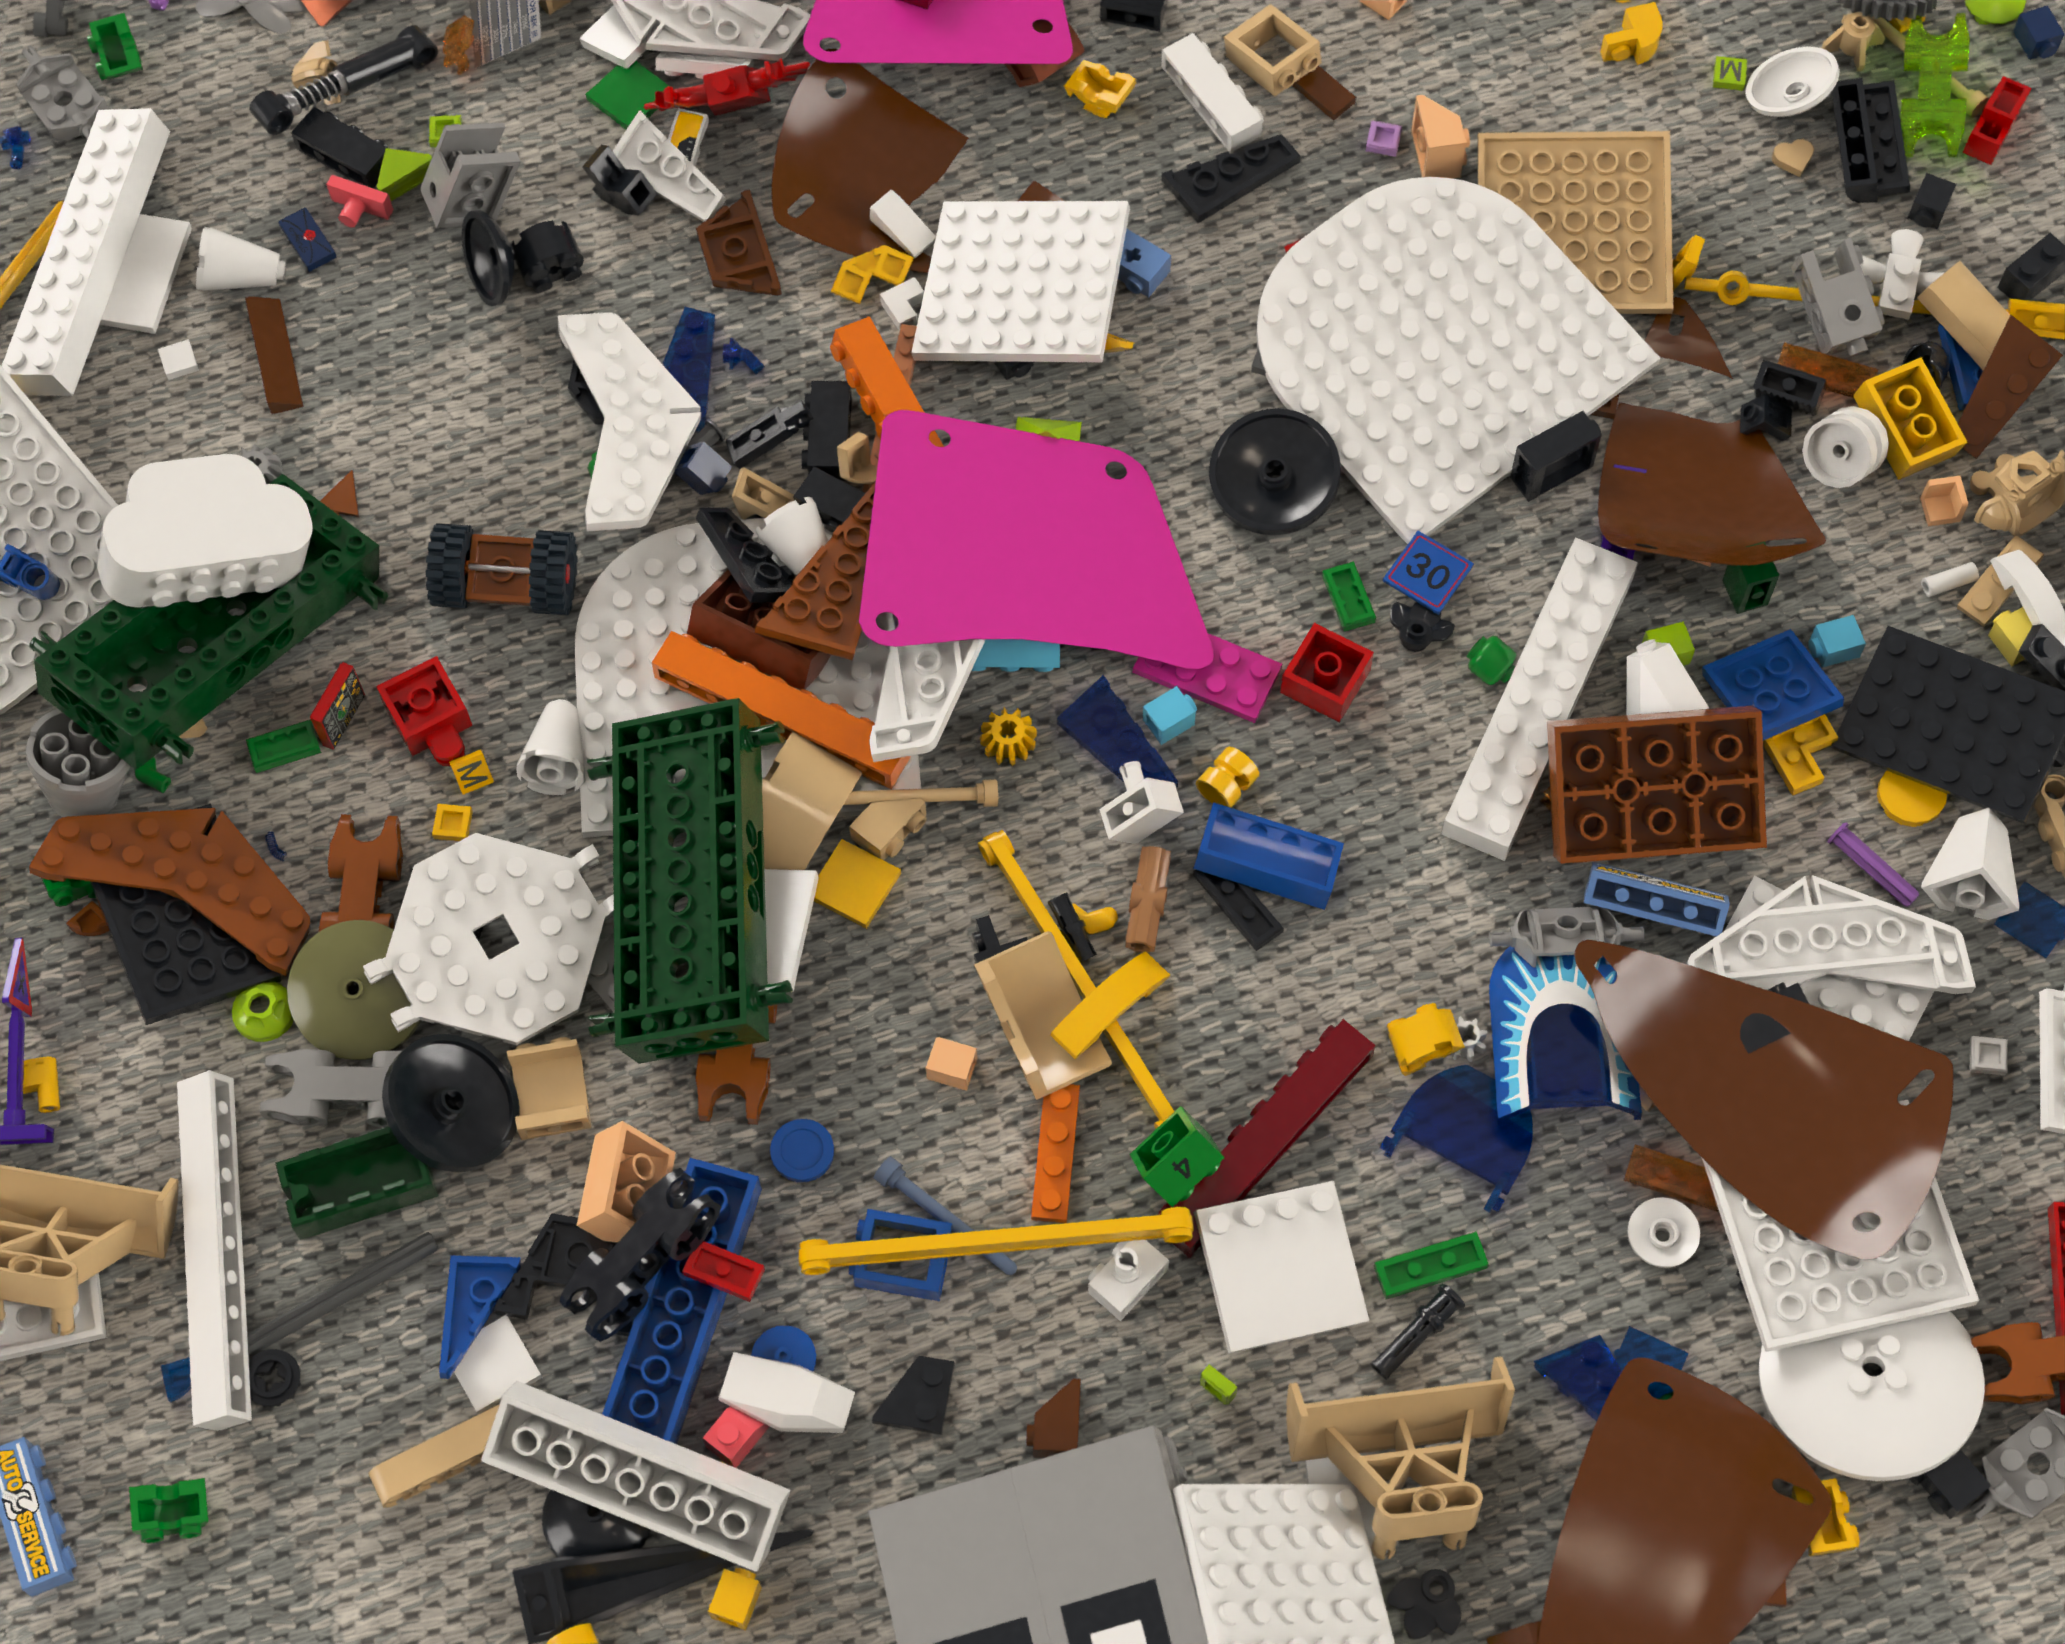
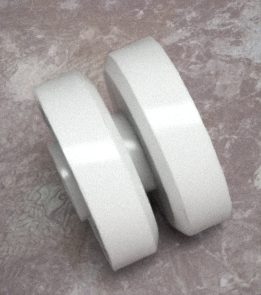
M1852 406L1840 408L1813 425L1804 438L1802 452L1805 465L1814 478L1827 486L1835 488L1850 487L1880 468L1887 457L1889 441L1887 431L1877 416L1867 409Z

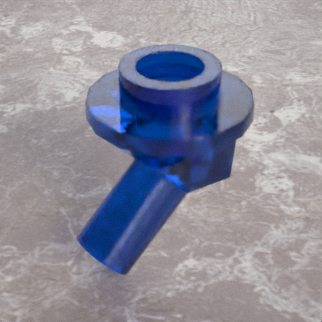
M21 126L3 130L4 136L0 137L2 149H11L10 167L13 169L22 168L24 145L31 143L29 131H22Z
M734 338L729 339V344H723V363H729V370H733L741 361L756 375L765 368V365L750 350L742 348Z

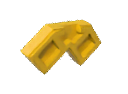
M883 245L843 261L831 293L860 305L871 276L897 286L904 282L914 257Z

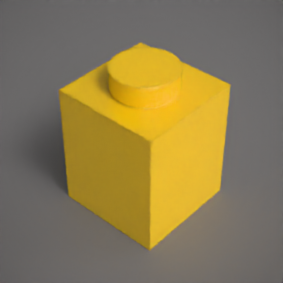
M736 1567L734 1572L724 1569L708 1610L710 1617L746 1630L762 1589L760 1582L755 1580L756 1574Z

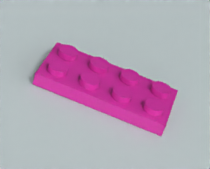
M1209 633L1208 636L1213 646L1214 658L1209 666L1202 669H1185L1138 657L1133 667L1134 674L1171 689L1177 686L1183 694H1188L1192 698L1253 723H1256L1282 670V663Z

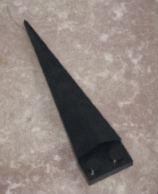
M803 1529L777 1532L769 1552L807 1538L814 1531ZM686 1543L551 1558L547 1561L514 1568L512 1573L528 1644H534L550 1640L562 1631L580 1624L590 1623L592 1625L738 1564Z

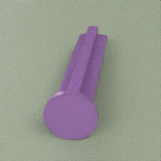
M1847 822L1843 823L1827 842L1829 844L1834 843L1904 907L1910 906L1919 896V892L1847 828L1849 825Z

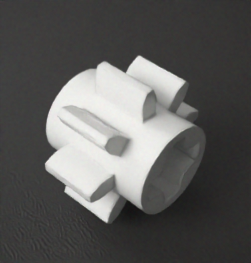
M1462 1017L1458 1018L1457 1027L1461 1038L1463 1039L1467 1035L1471 1039L1464 1043L1465 1048L1454 1052L1453 1060H1457L1461 1056L1467 1057V1060L1472 1062L1475 1051L1481 1054L1484 1053L1486 1045L1480 1041L1486 1039L1487 1030L1480 1031L1477 1026L1478 1019L1475 1018L1471 1022L1464 1021Z

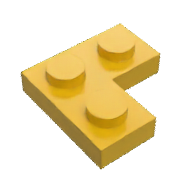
M1824 714L1764 740L1763 746L1793 796L1823 783L1825 777L1811 753L1831 746L1839 737Z

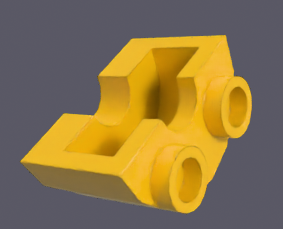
M1083 60L1064 87L1070 97L1074 93L1079 100L1085 103L1083 109L1099 117L1107 118L1110 113H1116L1136 85V78L1127 73L1119 72L1114 76L1110 75L1109 70L1104 65Z
M1430 1003L1419 1007L1416 1010L1417 1014L1407 1019H1395L1387 1024L1388 1037L1401 1073L1404 1076L1426 1067V1063L1433 1059L1444 1058L1465 1048L1451 1009H1437L1435 1003Z
M1836 1478L1821 1480L1831 1497L1832 1509L1808 1546L1810 1557L1850 1551L1860 1545L1856 1526L1850 1525L1845 1519L1844 1514L1849 1513V1501L1846 1492L1840 1491ZM1795 1485L1792 1486V1498L1805 1505L1813 1503L1814 1498L1810 1492Z

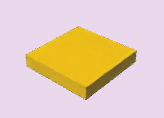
M841 839L818 875L819 879L814 902L867 929L901 875V869Z

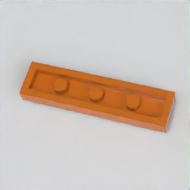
M1070 1084L1043 1097L1031 1220L1067 1223L1080 1085Z

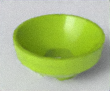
M276 982L261 983L248 988L236 996L232 1006V1019L240 1034L255 1042H267L281 1037L288 1031L294 1020L289 1009L287 989ZM267 997L270 1000V1005L265 1012L254 1013L250 1010V1005L255 998Z

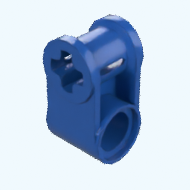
M6 544L4 548L6 553L0 561V581L11 587L19 588L41 600L54 597L60 588L58 577L43 563L33 559L23 551ZM45 575L44 582L34 587L36 579Z

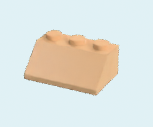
M624 1121L595 1134L577 1226L603 1241L619 1242L637 1222L632 1216V1210L639 1198L651 1186L673 1171L676 1152Z

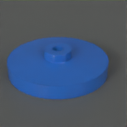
M810 1119L790 1121L780 1127L772 1138L770 1145L771 1160L778 1173L786 1179L794 1182L813 1181L821 1177L832 1164L834 1158L832 1137L828 1130L816 1121Z
M777 1326L765 1331L756 1340L751 1352V1356L800 1365L812 1372L816 1366V1350L812 1340L805 1332L792 1326Z

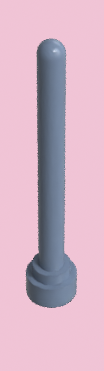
M892 1156L888 1157L876 1171L874 1179L882 1186H889L892 1189L898 1188L938 1221L952 1223L954 1233L974 1231L905 1176L906 1172L902 1169L903 1165ZM1002 1252L981 1254L1007 1275H1013L1017 1271L1016 1263Z

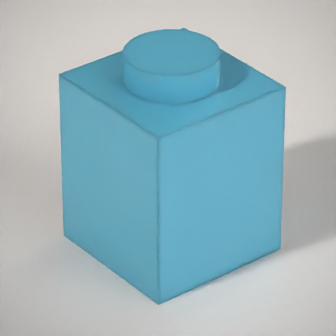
M1854 615L1816 625L1808 641L1812 657L1819 659L1822 668L1859 658L1866 645Z
M1176 686L1143 706V721L1162 745L1195 725L1197 707L1193 699L1188 694L1183 695Z

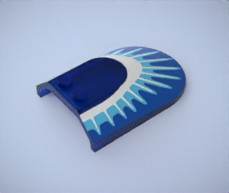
M1510 946L1496 962L1489 984L1497 1125L1503 1126L1506 1120L1531 1109L1610 1106L1632 1114L1634 1120H1641L1642 1108L1639 1083L1614 1046L1601 1018L1594 993L1576 964L1575 955L1537 956L1536 967H1532L1515 951L1514 947ZM1602 956L1594 966L1605 980L1612 984L1617 979V973L1610 964H1606V959Z

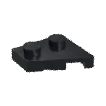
M918 1356L874 1413L872 1423L942 1435L955 1365L954 1361Z

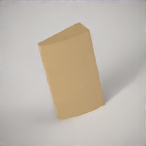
M1958 261L1928 286L1917 299L1984 370L2010 314L1961 261Z

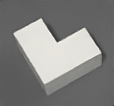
M913 277L880 294L881 305L899 332L901 324L913 326L918 324L917 314L912 307L922 303L924 290L916 278Z

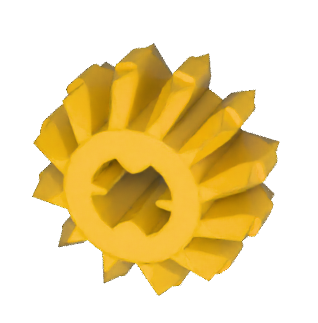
M1003 707L1001 716L991 712L989 722H983L981 725V732L983 734L980 736V744L986 747V756L996 755V762L999 765L1004 761V758H1009V763L1013 766L1016 762L1015 756L1026 761L1028 758L1027 751H1034L1036 747L1034 739L1037 737V729L1031 726L1032 719L1030 716L1021 718V711L1018 708L1013 714H1008V710Z

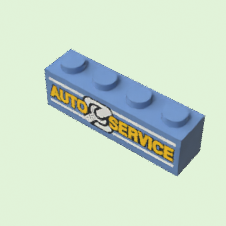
M1592 862L1584 892V903L1716 937L1723 931L1730 906L1728 895L1597 862Z
M22 1437L0 1446V1517L21 1588L33 1597L73 1581L74 1577L71 1569L77 1565L71 1548L69 1546L64 1547L61 1534L66 1533V1527L59 1512L54 1513L51 1500L56 1499V1495L49 1478L44 1479L40 1467L46 1465L42 1450L39 1445L34 1446L29 1440Z

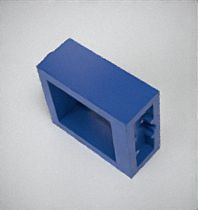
M867 1209L866 1219H859L856 1241L873 1240L876 1226L928 1235L953 1233L952 1223ZM949 1257L930 1259L926 1281L866 1271L868 1264L849 1266V1275H853L855 1287L940 1301Z

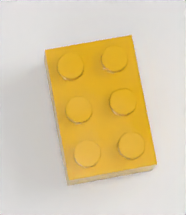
M1922 357L1864 381L1853 395L1859 408L1867 409L1877 416L1885 427L1889 441L1886 458L1898 480L1954 457L1967 443Z

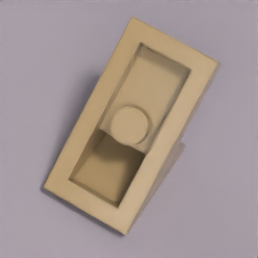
M743 467L740 469L732 499L741 519H746L754 514L766 518L777 509L794 501V494Z

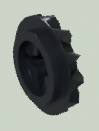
M268 1349L256 1354L249 1360L251 1401L265 1408L266 1406L280 1407L286 1400L293 1399L295 1391L301 1386V1369L292 1355L283 1350ZM277 1368V1375L285 1382H275L272 1388L268 1390V1383L261 1377H258V1375H271L272 1371Z

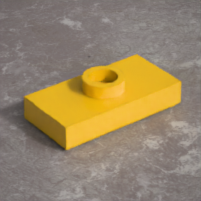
M1698 235L1692 236L1672 259L1673 291L1686 277L1691 278L1694 274L1705 242L1704 238Z

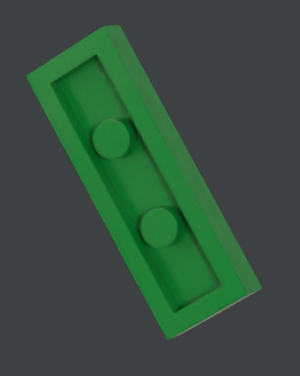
M1477 1231L1374 1263V1269L1385 1300L1485 1270L1489 1266Z

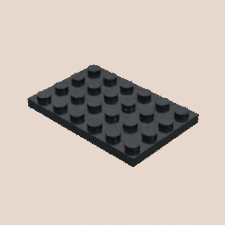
M1887 626L1837 732L1839 738L1831 746L1832 749L1979 807L1990 808L1997 814L2026 824L2065 740V691Z
M210 803L194 809L212 808V805ZM216 815L204 835L208 836L217 819ZM90 881L145 1025L238 996L248 988L261 983H277L281 981L280 973L270 970L259 962L254 953L184 900L158 890Z

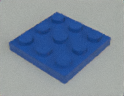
M1791 629L1702 667L1703 677L1726 708L1754 706L1762 711L1763 741L1843 707L1844 704L1842 694Z

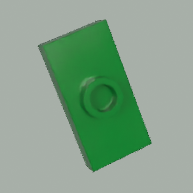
M1354 561L1322 571L1323 580L1344 632L1376 622L1375 613Z
M311 719L246 739L256 773L322 753Z

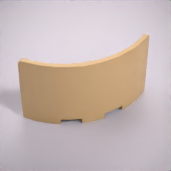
M792 731L777 754L766 777L762 779L764 869L805 870L862 776L860 770Z
M1050 931L974 964L986 994L1000 1020L1003 1032L1010 1047L1013 1048L1020 1068L1036 1100L1111 1066L1112 1061L1100 1037L1074 1059L1050 1036L1056 1026L1082 1001L1055 938Z

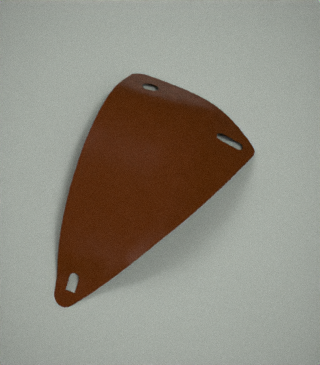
M830 48L825 51L834 52L838 49ZM816 59L806 72L792 98L780 132L772 173L773 216L781 226L803 237L856 257L883 245L909 255L870 220L871 206L890 190L899 195L909 206L939 181L969 138L898 93L860 64L827 63ZM834 77L840 78L846 85L845 95L838 99L832 98L826 91L827 81ZM1034 180L1017 201L1065 200ZM802 195H812L814 203L799 217H791L788 214V208ZM922 252L913 259L909 270L928 273L932 257Z
M1673 297L1672 314H1657L1644 341L1660 358L1672 359L1702 367L1733 379L1712 336L1686 300ZM1672 314L1684 316L1682 331L1676 336L1669 333ZM1619 402L1604 456L1598 499L1599 526L1603 536L1610 543L1626 549L1709 563L1758 565L1810 551L1822 546L1826 542L1825 536L1811 516L1760 429L1744 435L1740 432V420L1731 423H1715L1675 412ZM1614 464L1646 469L1647 472L1642 473L1615 468ZM1796 538L1807 540L1806 543L1796 545L1765 546L1764 544L1746 547L1770 540ZM1635 544L1649 545L1658 549L1644 548Z
M1584 940L1577 945L1575 949L1576 964L1594 993L1603 1023L1624 1063L1664 1117L1719 1175L1770 1217L1797 1234L1830 1249L1859 1259L1870 1260L1885 1255L1896 1244L1923 1205L1935 1178L1943 1152L1951 1116L1954 1084L1953 1064L1947 1056L1814 1005L1666 957L1595 940ZM1602 956L1617 973V979L1612 984H1609L1594 966ZM1753 1013L1772 1017L1791 1033L1749 1054L1740 1038L1743 1021ZM1926 1069L1932 1070L1935 1074L1932 1082L1912 1103L1901 1105L1898 1102L1899 1094L1921 1071ZM1870 1212L1879 1216L1880 1224L1873 1231L1859 1232L1853 1227V1220L1862 1213Z
M1650 1358L1630 1360L1615 1382L1601 1410L1575 1480L1552 1565L1538 1644H1729L1774 1594L1816 1536L1832 1509V1500L1828 1491L1796 1448L1772 1424L1741 1401L1719 1388L1667 1364ZM1653 1382L1665 1383L1673 1389L1674 1395L1668 1400L1656 1399L1649 1394L1648 1386ZM1781 1479L1810 1492L1814 1498L1813 1503L1805 1505L1776 1492L1772 1486L1773 1481Z

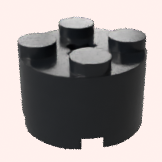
M553 220L535 224L519 234L521 240L516 245L514 240L511 243L515 250V262L527 286L534 288L536 293L551 289L553 287L552 282L562 278L565 281H572L582 275L580 268L583 265L584 258L569 225L564 221H561L562 225H555Z

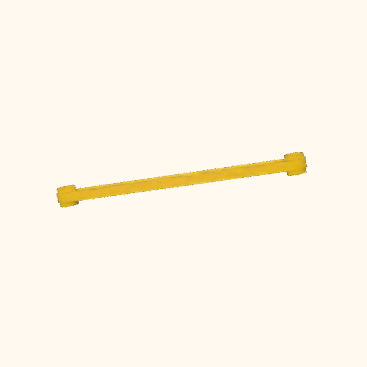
M1000 830L985 836L982 841L978 842V847L986 863L990 867L995 864L1000 867L1041 934L1047 931L1053 934L1074 985L1082 999H1084L1096 987L1012 856L1015 854V851L1007 834ZM1115 1020L1103 1032L1159 1119V1121L1154 1123V1127L1157 1129L1175 1111L1118 1021Z
M1173 1207L1163 1210L1161 1215L860 1242L829 1244L824 1239H810L799 1244L798 1258L802 1274L822 1275L830 1272L831 1267L1158 1238H1164L1166 1243H1183L1193 1238L1192 1232L1194 1229L1189 1208Z

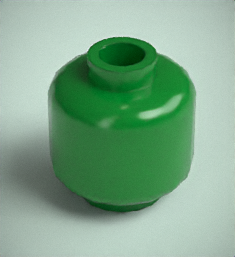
M1482 636L1466 655L1470 659L1468 669L1487 685H1494L1499 680L1505 684L1511 678L1515 669L1513 663L1517 656L1515 650L1497 636H1490L1489 638Z

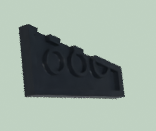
M1280 134L1246 145L1244 150L1233 154L1225 152L1216 155V159L1202 164L1197 161L1188 164L1186 169L1174 173L1173 170L1163 172L1161 180L1195 221L1200 223L1300 163V154Z

